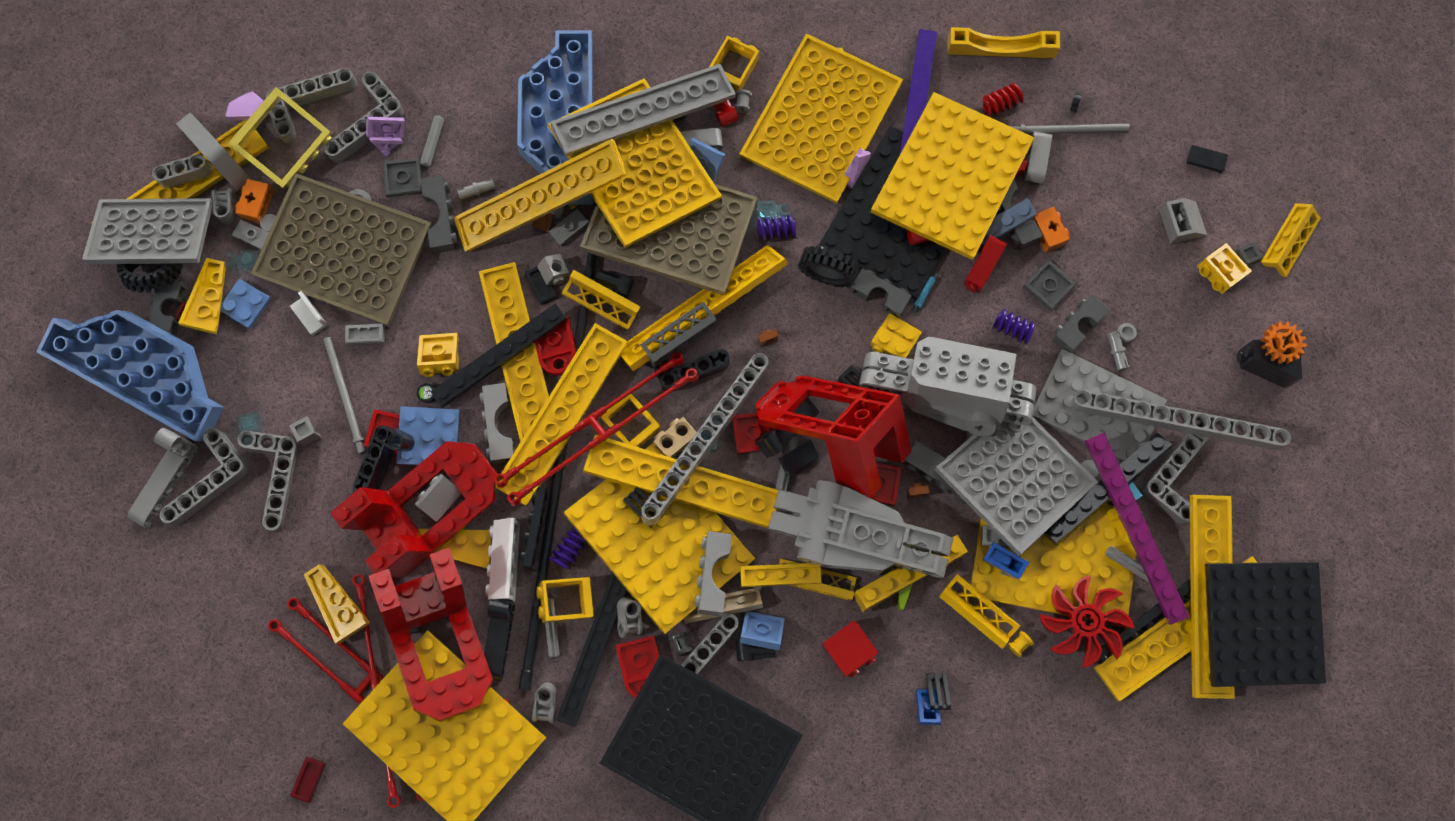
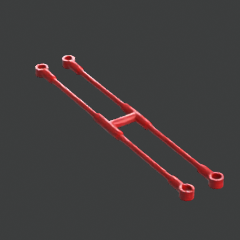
M680 352L673 353L671 359L660 366L654 373L606 406L597 409L574 425V428L528 460L517 467L515 466L505 474L496 475L494 478L495 483L500 488L505 487L508 484V480L520 473V470L575 432L581 431L590 424L599 436L531 485L528 484L520 491L511 492L508 495L507 499L512 506L519 505L523 497L532 492V489L588 450L597 447L621 430V427L676 389H680L689 382L697 381L699 378L697 371L693 368L688 369L686 375L675 382V385L619 424L616 423L605 431L597 419L607 413L608 409L662 372L669 370L675 365L683 364L684 358Z
M357 574L353 577L352 583L356 586L361 612L367 618L364 590L366 580L362 575ZM361 577L362 582L360 584H356V579ZM369 625L364 627L373 691L379 684V678L375 668ZM386 765L389 791L387 804L389 807L395 808L400 805L401 798L397 795L392 769ZM416 793L418 800L425 801ZM393 797L397 798L396 805L391 804Z
M291 598L288 600L287 606L289 609L297 611L302 617L311 621L334 641L330 631L311 616V613L301 605L299 599ZM296 600L297 605L293 608L291 603ZM271 620L269 622L268 628L270 631L277 632L286 641L291 642L338 683L340 688L359 705L363 702L365 698L362 696V693L371 684L370 664L365 659L362 660L343 642L337 644L368 673L361 684L354 689L346 681L343 682L292 637V634L282 627V623L279 620ZM274 622L278 623V627L276 629L272 628ZM377 670L380 683L384 676Z

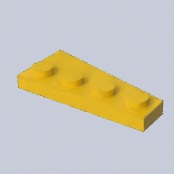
M206 258L178 322L180 326L217 335L226 272L225 262Z
M419 529V530H420V533L423 535V534H425L429 529ZM461 530L436 552L449 548L453 560L487 569L491 562V557L488 555L489 545H492L490 530Z
M318 564L304 574L335 644H340L370 624V621L324 565Z

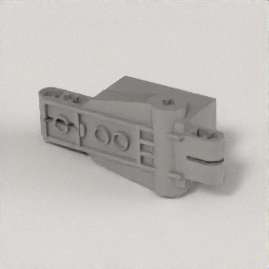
M927 337L917 343L914 360L878 352L866 353L859 387L899 394L901 403L907 404L913 412L983 437L994 434L995 429H1000L1002 422L1023 426L1031 424L1036 396V387L1033 384L1013 380L1016 361L1015 353L934 337Z
M818 480L815 489L810 488L807 497L787 491H778L773 508L781 512H772L768 530L796 538L793 552L797 553V559L813 565L858 570L876 576L886 572L894 565L933 577L944 578L948 559L940 556L949 557L953 542L952 537L906 524L898 511L833 482Z

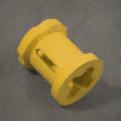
M1020 631L1019 636L1012 643H1008L1007 646L1016 656L1021 657L1022 652L1029 646H1033L1034 642L1025 632Z

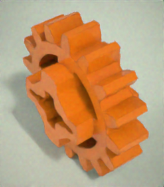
M1281 321L1275 325L1272 324L1264 331L1263 334L1265 336L1261 339L1265 343L1261 348L1267 349L1265 355H1271V361L1278 359L1279 364H1282L1284 361L1286 364L1292 361L1295 362L1300 358L1299 356L1305 353L1302 349L1307 347V344L1302 343L1306 339V337H1301L1300 335L1303 331H1297L1296 324L1290 327L1288 321L1284 324Z

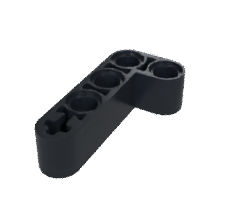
M718 349L678 367H672L659 374L657 378L662 389L666 391L675 385V382L683 378L681 374L688 369L693 368L697 371L699 376L697 381L725 370L730 364V356L726 350ZM718 357L724 359V362L718 360ZM707 364L709 368L703 371L699 369V366ZM668 378L674 380L671 385H665L664 381Z
M807 397L792 413L815 418L820 411L810 398ZM770 428L755 441V444L764 456L769 458L784 450L788 445L787 442L797 433Z
M384 425L376 427L354 481L353 493L360 487L380 490L395 450L405 452L412 450L415 444L413 436L396 427Z
M490 599L487 612L490 621L484 656L493 680L502 681L507 658L505 652L508 651L509 631L512 628L514 616L512 611L514 612L515 604L511 601Z

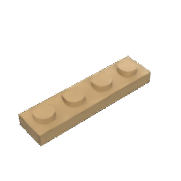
M759 587L725 594L724 613L722 616L763 608ZM696 608L684 618V621L687 624L719 616L697 614L698 608Z

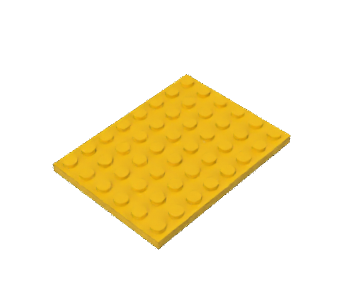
M806 33L739 156L837 204L850 180L849 177L844 175L858 150L862 148L866 151L903 79ZM836 53L843 56L844 64L837 65Z
M644 78L566 116L648 89L650 86ZM672 120L616 139L615 142L627 176L590 193L625 248L722 198L721 193ZM549 123V124H548V128H549V130L551 131V133L553 134V136L555 137L556 141L558 142V140H557V138H556V136H555V134H554V131H553V129H552V127H551V123ZM590 149L567 156V158L570 160Z
M933 92L870 212L973 260L1034 137Z
M654 443L645 449L664 455ZM606 479L565 510L564 515L664 634L668 633L697 608L694 607L695 597L700 593V588H697L698 575H702L699 561L700 556H704V549H701L702 538L706 537L708 531L732 534L728 558L718 561L712 568V578L719 589L740 572V566H748L755 560V557L715 512L673 500L665 511V515L650 528L623 502V499L633 492L635 488ZM641 490L648 497L652 495V493ZM636 494V496L645 504L646 502H644V501ZM658 496L657 500L663 502L667 500V498L663 496ZM631 499L630 501L642 512V508Z
M1106 504L1058 546L1042 534L1019 556L1029 562L1020 580L1002 575L1001 570L983 561L991 546H981L982 526L987 525L981 518L970 585L990 601L1063 615L1055 611L1051 602V594L1055 585L1059 586L1072 606L1077 607L1071 596L1072 589L1081 578L1091 576L1087 592V602L1092 604L1094 595L1102 589H1116L1123 593V595L1105 604L1101 608V612L1107 613L1116 608L1124 611L1129 616L1134 573L1107 557L1105 553L1110 546H1113L1136 560V552L1114 506ZM1005 548L1010 552L1016 554L1011 548Z
M428 630L414 644L427 682L466 668L465 663ZM398 663L343 723L347 729L446 821H475L547 738L492 687L488 689L479 708L442 722L415 712Z

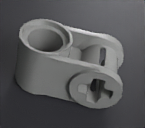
M230 187L222 191L212 190L213 214L225 225L233 223L236 218V195L234 189Z
M628 597L621 598L617 603V628L620 637L625 638L630 634L641 635L643 632L641 605ZM631 604V609L627 612V607Z
M545 682L541 684L535 693L532 714L533 722L541 720L549 721L551 724L554 723L556 688L552 683ZM541 690L549 691L550 697L542 696Z

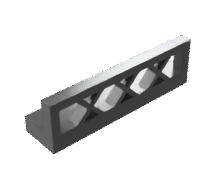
M702 302L640 345L655 368L670 358L673 353L680 351L717 326V319L706 304ZM701 309L708 315L704 320L695 319L696 313ZM683 321L692 322L691 328L687 331L679 330L680 323ZM667 332L676 333L675 339L672 341H665L664 335ZM652 342L660 343L659 350L652 354L647 346Z

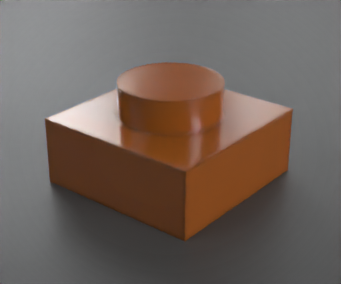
M549 213L532 221L531 227L549 232L552 228L555 214Z
M767 329L760 333L758 336L760 347L778 341L779 335L776 329Z
M922 483L912 484L911 488H908L906 491L907 498L927 496L929 494L928 485L922 486Z

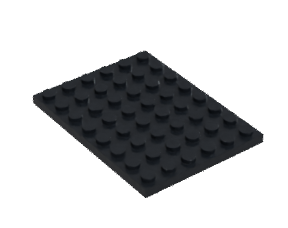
M889 126L819 243V246L827 247L828 250L834 249L838 253L842 252L843 256H850V259H854L858 263L859 269L863 268L873 271L877 277L891 281L897 288L906 289L912 295V298L917 299L946 248L933 241L911 245L908 240L907 229L870 212L899 158L903 132Z
M660 654L599 764L699 821H757L803 734L665 655Z

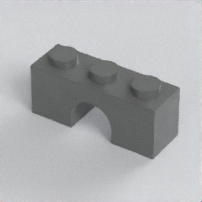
M863 268L850 289V293L864 301L872 293L878 292L883 294L886 298V303L882 311L890 313L897 318H900L912 296L906 289L897 288L891 281L881 279L873 271Z
M174 280L172 285L166 283L167 287L164 289L160 286L158 287L159 291L155 292L154 290L155 296L150 305L151 313L148 322L175 337L179 321L172 316H167V309L172 304L184 302L187 286L178 280Z
M1093 295L1088 300L1083 298L1077 305L1079 310L1076 313L1072 311L1065 319L1067 323L1064 327L1060 324L1053 332L1056 336L1052 341L1070 353L1086 337L1079 331L1078 323L1085 322L1094 328L1110 310Z

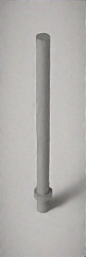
M1020 124V126H1010L1026 134L1033 133V131L1069 133L1129 131L1130 129L1129 124L1025 126Z
M326 337L323 340L354 437L352 441L354 445L356 444L358 454L366 453L363 443L365 440L361 436L331 337Z

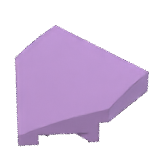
M253 91L229 102L226 112L227 120H248L263 103V100Z
M367 117L366 135L385 157L398 144L403 143L405 120L404 118Z
M860 148L844 174L850 178L847 188L852 190L871 158L869 151Z

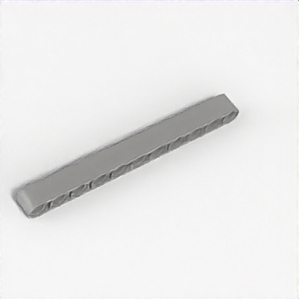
M757 353L750 359L643 505L641 519L644 524L652 526L660 520L765 375L768 367V358L765 354ZM756 363H761L763 366H762V367H758V366H756L755 364H756ZM750 377V378H752L753 380H752V381H747V380H745L744 378ZM739 391L743 395L737 396L734 392ZM730 406L732 410H725L723 407ZM715 420H718V421H720L722 424H720V425H715V424H713L712 422L715 421ZM708 435L711 439L704 440L702 436ZM697 450L700 452V454L693 455L691 454V451ZM681 465H686L689 467V469L681 470L679 467ZM671 480H675L678 482V484L676 486H671L668 484V482ZM662 495L667 500L661 502L657 500V497ZM653 511L656 515L654 517H647L645 513Z
M1080 390L1071 400L1072 408L1078 412L1271 450H1280L1291 441L1290 433L1283 428L1098 392ZM1077 398H1083L1086 404H1080ZM1097 401L1103 402L1105 408H1100L1097 405ZM1116 405L1122 406L1124 412L1118 411ZM1136 409L1142 410L1144 416L1138 415ZM1156 413L1162 414L1163 420L1158 419ZM1175 417H1180L1183 420V424L1178 423ZM1195 420L1200 421L1203 427H1198ZM1215 424L1220 425L1222 427V431H1218L1215 427ZM1235 428L1240 429L1242 435H1238L1235 431ZM1255 432L1260 433L1262 439L1257 438ZM1275 436L1280 437L1282 443L1276 441Z

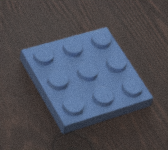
M400 406L399 429L413 436L415 444L413 449L408 452L397 451L396 464L418 466L446 441L458 442L459 409Z

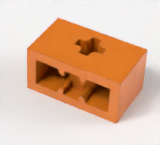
M247 179L246 184L242 187V195L236 204L235 213L241 219L260 223L261 218L266 215L274 190L267 183Z
M1054 207L1037 213L1038 216L1031 219L1035 220L1043 235L1040 243L1045 253L1065 246L1070 240V233L1067 228H1064L1061 222V215L1058 211L1056 212Z

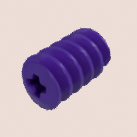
M787 215L786 220L783 216L779 217V221H777L775 216L772 217L771 222L768 217H765L764 223L761 218L757 220L759 240L760 236H762L764 241H767L768 235L771 240H774L775 235L781 239L782 234H785L788 239L790 233L796 238L795 218L792 219L791 215Z
M1006 309L999 312L991 329L995 326H998L997 332L1005 329V336L1012 332V339L1018 335V342L1025 338V345H1027L1033 334L1035 323L1032 321L1027 325L1028 320L1026 318L1020 322V315L1013 319L1014 313L1010 312L1006 315Z
M573 526L571 528L574 532H566L569 539L562 538L564 545H557L560 551L553 550L552 553L555 558L548 557V559L561 568L569 570L571 569L569 562H576L573 556L580 557L578 549L585 550L582 543H587Z

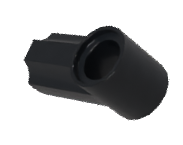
M601 269L595 276V282L624 298H628L634 279L623 274L618 276Z
M740 640L736 641L737 661L776 658V650L743 644L740 643Z

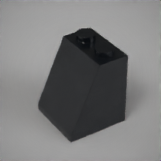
M1252 340L1237 353V361L1240 362L1241 369L1280 387L1288 388L1302 379L1301 356H1299L1298 360L1292 361L1289 364H1286L1285 361L1279 364L1278 359L1271 361L1272 356L1265 355L1267 349L1261 348L1265 345L1261 340Z

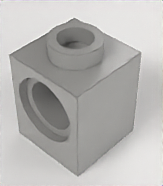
M561 254L545 256L537 266L546 285H559L565 281L566 276L569 274Z

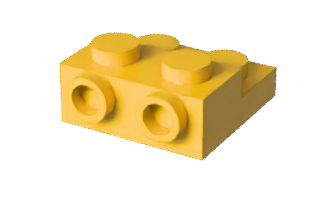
M1227 243L1197 265L1201 276L1207 277L1212 283V288L1221 294L1251 272L1249 267Z
M889 313L872 339L870 346H872L873 351L907 358L922 331Z
M458 333L419 336L417 367L420 375L432 377L434 374L442 373L443 375L450 376L453 372H458Z

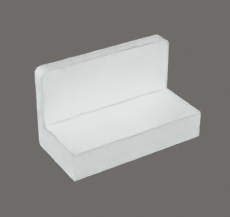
M300 291L298 294L301 298L290 307L309 333L314 336L328 326V324L308 297Z

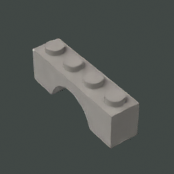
M500 383L482 386L483 392L480 393V400L485 408V411H482L483 422H486L487 429H484L485 440L489 442V448H486L487 458L491 459L493 464L509 462L515 452V442L512 438L501 435L497 428V420L500 413L510 406L507 385Z
M708 531L706 537L702 538L701 549H704V556H700L699 561L702 575H698L697 588H700V593L696 595L694 607L698 608L697 614L721 617L724 613L726 593L715 585L712 578V568L718 561L728 558L732 534Z

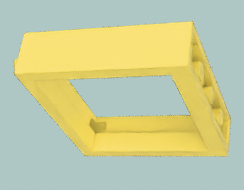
M275 87L228 144L278 185L286 189L287 187L289 188L295 173L303 174L308 168L307 163L311 159L315 160L320 154L319 149L331 140L333 133ZM281 99L322 131L283 179H280L241 147Z

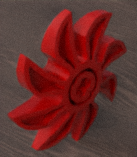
M1091 576L1081 578L1072 589L1071 596L1077 607L1072 606L1057 584L1053 588L1051 594L1053 608L1056 612L1067 615L1069 620L1039 614L1042 625L1049 632L1057 635L1066 630L1072 632V636L1067 640L1050 648L1052 652L1059 655H1069L1078 650L1081 639L1086 641L1082 668L1093 665L1101 655L1102 648L1096 636H1099L1107 645L1116 660L1120 657L1123 648L1122 639L1117 631L1106 628L1105 623L1134 629L1132 619L1124 611L1115 608L1107 613L1101 612V608L1105 604L1123 595L1120 591L1112 588L1102 589L1094 595L1092 604L1087 602V592ZM1085 617L1088 618V622H1091L1088 626L1082 621Z

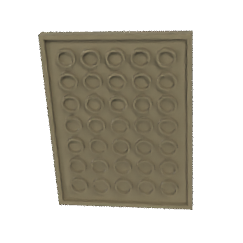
M295 173L251 275L298 293L302 291L308 297L390 326L428 237L427 230L431 229L432 223Z
M715 184L722 195L720 200L627 248L623 246L599 206L596 205L580 245V250L725 295L758 197Z

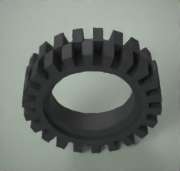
M820 246L804 248L798 264L799 270L805 273V276H811L812 280L817 279L818 282H825L826 285L832 284L833 287L838 285L840 288L853 286L859 270L858 263L854 259H850V256H843L842 252L837 253L835 252L836 250H828L827 247L822 249Z
M166 263L159 270L143 275L133 274V271L142 264H116V270L126 289H130L132 292L137 290L138 293H143L144 289L146 293H151L153 288L156 292L159 291L158 287L160 286L164 289L167 287L166 283L172 285L174 283L173 279L177 280L179 278L178 274L182 273L181 263Z

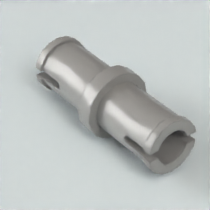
M492 178L479 183L473 182V185L457 189L460 200L475 195L478 197L481 193L495 190L496 188Z
M1119 331L1107 334L1111 346L1110 353L1114 356L1117 371L1129 368L1125 355L1126 348L1122 345Z

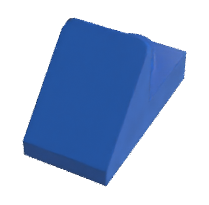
M994 542L983 561L1001 570L1002 575L1020 580L1029 564L1025 559Z
M916 689L918 709L916 721L920 725H941L940 711L930 710L927 689ZM933 689L935 705H938L936 689Z

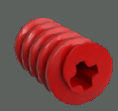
M1015 83L998 89L996 92H991L989 95L983 96L982 99L985 114L992 118V112L994 115H998L999 110L1002 113L1005 112V107L1010 110L1012 105L1014 107L1018 106V101L1023 104L1024 96L1019 86Z

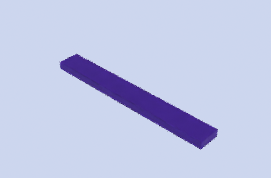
M920 29L918 33L899 156L926 107L937 32Z

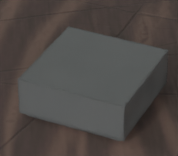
M1254 242L1236 250L1240 259L1247 266L1263 259Z

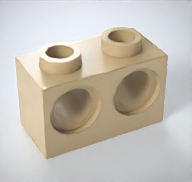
M684 417L680 420L678 418L669 425L670 428L665 432L662 430L655 436L654 444L665 456L675 458L687 447L697 433ZM680 428H685L688 432L686 435L680 436L677 434V431ZM670 440L673 442V445L670 448H664L662 446L663 442Z

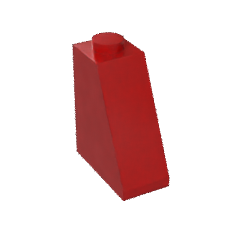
M990 235L963 284L967 290L973 293L981 292L1007 245L1006 243Z

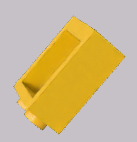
M727 36L709 67L721 64L729 50L750 59L740 79L725 72L733 90L736 92L744 87L757 64L759 50L752 45L742 43L738 38Z
M632 394L608 409L607 413L601 416L602 421L608 428L614 425L609 419L629 402L638 410L643 407ZM646 410L642 415L648 420L650 425L629 442L620 431L615 433V436L622 443L640 448L661 430V426Z
M590 577L548 580L539 583L537 598L541 599V606L538 608V614L543 623L585 620L594 617ZM579 585L581 614L549 617L547 588Z

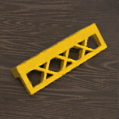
M1295 203L1261 261L1263 266L1274 267L1282 277H1287L1321 219L1312 204Z
M573 270L567 285L562 291V295L626 330L630 328L640 309V306L575 270ZM571 284L579 287L581 294L573 295L567 291ZM591 294L596 296L597 303H587L585 296ZM607 303L612 305L614 312H604L601 305ZM625 312L631 318L626 324L620 321L618 314Z
M781 558L779 564H801ZM821 569V576L824 574L829 575L833 583L830 585L822 583L789 585L852 601L857 578ZM843 579L852 581L850 590L840 588L837 583Z
M810 563L740 566L741 587L822 583L821 567Z
M958 574L939 596L1001 649L1005 647L1009 638L1020 627L1017 622ZM956 581L964 586V593H957L951 588ZM968 596H976L980 601V605L973 606L970 604ZM984 609H992L995 612L996 618H987ZM1000 622H1007L1013 628L1006 633L1000 628Z

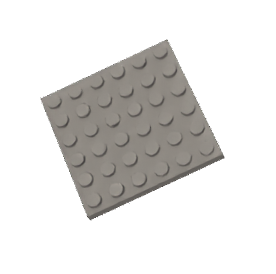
M1033 417L1032 423L1023 426L1002 422L1000 429H995L994 434L990 436L972 435L934 469L1018 556L1098 483Z

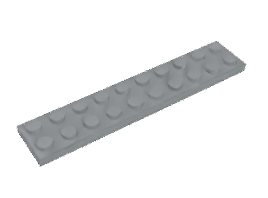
M721 64L551 121V127L565 157L596 147L610 139L616 140L733 99L736 93Z

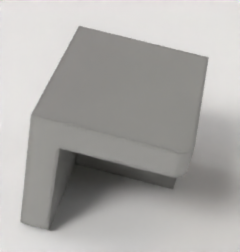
M307 416L289 425L296 441L304 447L321 438Z

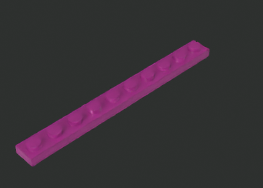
M1105 433L1085 440L1084 442L1168 624L1172 625L1190 617Z

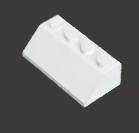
M515 518L494 520L493 526H490V537L493 538L492 545H489L488 555L491 557V565L487 567V576L490 577L489 584L486 585L488 600L497 599L515 602L520 523Z

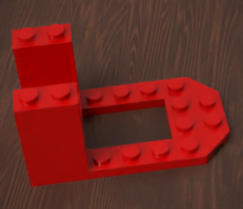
M801 375L795 377V381L785 383V381L777 382L755 404L762 426L825 440L836 484L850 488L871 499L882 487L875 457L902 463L912 452L899 394ZM809 395L851 404L835 422L792 413Z
M446 441L388 491L360 487L330 514L341 529L362 530L377 551L365 560L373 573L389 569L391 577H406L430 557L429 554L435 553L495 502L496 483L494 478L498 473L475 444ZM445 471L466 499L422 535L402 506L427 486L434 477Z
M449 548L429 554L434 573L394 586L389 569L368 575L413 710L439 722L479 708L493 683L491 672L466 605L463 585ZM448 616L466 668L427 682L410 630Z

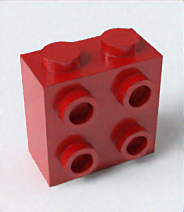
M855 620L821 644L844 677L849 675L852 678L860 672L859 667L864 663L867 666L876 660L875 655L878 654L876 648Z

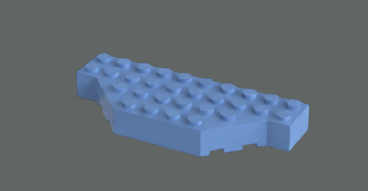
M592 30L555 31V47L550 51V54L534 64L526 75L523 74L518 78L517 146L519 155L540 174L569 160L565 157L562 148L549 130L548 124L593 103ZM588 194L567 205H594V199L591 194Z
M115 310L110 312V314L86 320V322L81 324H74L67 319L52 318L36 351L194 441H204V432L215 427L224 409L222 405L208 398L194 347L132 312Z

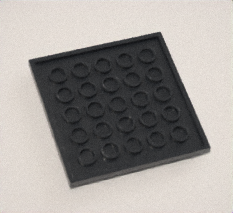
M1319 562L1205 564L1210 679L1212 687L1326 684Z

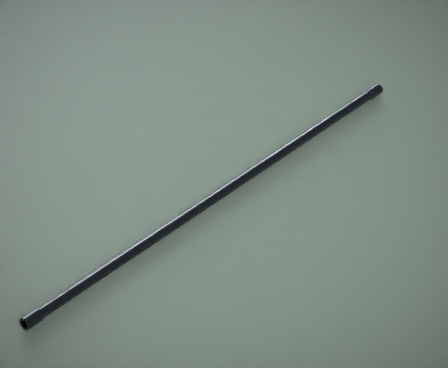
M588 253L584 276L593 280L597 255ZM591 295L585 296L586 302L590 304ZM582 305L579 307L574 339L577 351L584 341L589 310ZM568 442L555 461L554 468L565 461ZM564 468L555 473L552 478L523 669L518 688L522 690L531 689L532 670L540 625L538 608L541 606V599L537 598V587L539 583L547 580L550 561L548 557L551 554Z

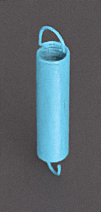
M930 276L914 306L917 305L919 309L922 308L936 282L935 277Z

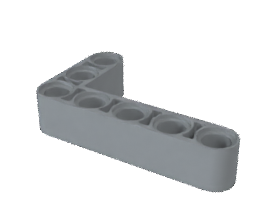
M342 68L282 86L278 89L301 106L351 91L357 86V80L350 69ZM274 89L270 90V91L266 94V98L268 97V95H269ZM281 99L270 111V116L276 134L284 143L288 144L296 139V131L289 110L292 107Z
M374 72L365 73L362 77V82L368 93L379 105L325 145L324 150L334 163L342 162L370 141L366 131L362 132L366 129L367 117L401 118L404 114L399 100Z
M191 112L176 123L237 192L246 184L247 179L251 180Z
M1201 422L1196 424L1198 427H1203ZM1187 433L1143 486V494L1179 524L1184 525L1190 522V503L1169 486L1210 437ZM1186 442L1192 445V450L1186 447ZM1175 456L1180 459V461H1181L1180 464H1177V463L1175 462V460H1174V457H1175ZM1162 471H1166L1169 474V479L1163 476ZM1151 485L1157 488V493L1151 491ZM1167 497L1172 500V502H1173V505H1172V506H1170V505L1167 504V502H1166V498H1167ZM1182 510L1188 513V519L1182 516Z
M162 428L156 433L154 443L165 448L167 452L127 514L129 520L144 528L151 525V520L155 519L163 506L161 504L165 503L173 490L172 487L177 484L184 473L183 469L186 470L194 457L193 453H196L198 450L196 444L166 428Z
M210 428L203 435L204 442L221 465L166 505L160 511L162 522L173 526L180 525L248 473L249 467L223 432ZM218 435V439L213 442L214 436ZM229 449V454L224 457V452ZM240 464L239 470L234 472L235 466ZM224 476L223 482L218 484L219 478ZM207 488L206 495L202 496L203 490ZM191 500V505L186 508V503ZM175 512L174 518L170 520V515Z
M253 431L241 432L238 436V444L244 450L275 455L262 524L269 532L277 533L284 524L298 452L297 443L287 436ZM247 437L253 438V442L250 445H244V440ZM272 440L273 445L270 448H264L263 444L265 441ZM286 443L293 444L290 451L283 450ZM282 462H289V467L286 470L279 469ZM278 481H285L284 488L276 489ZM280 499L282 501L281 506L275 509L272 508L273 501ZM276 518L278 520L277 526L270 528L268 522Z
M733 614L723 616L683 662L682 666L685 667L687 664H693L696 668L695 673L699 674L737 630L738 619ZM728 618L735 621V626L732 629H727L724 626V621ZM715 633L722 636V641L719 644L711 642V636ZM700 649L708 650L709 656L707 659L701 660L698 658L697 654Z

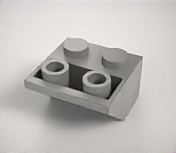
M1186 198L1166 202L1159 210L1170 244L1207 236L1196 201Z
M440 474L439 477L436 476L432 479L430 487L426 492L423 491L418 495L415 505L438 523L456 508L464 496L452 482Z

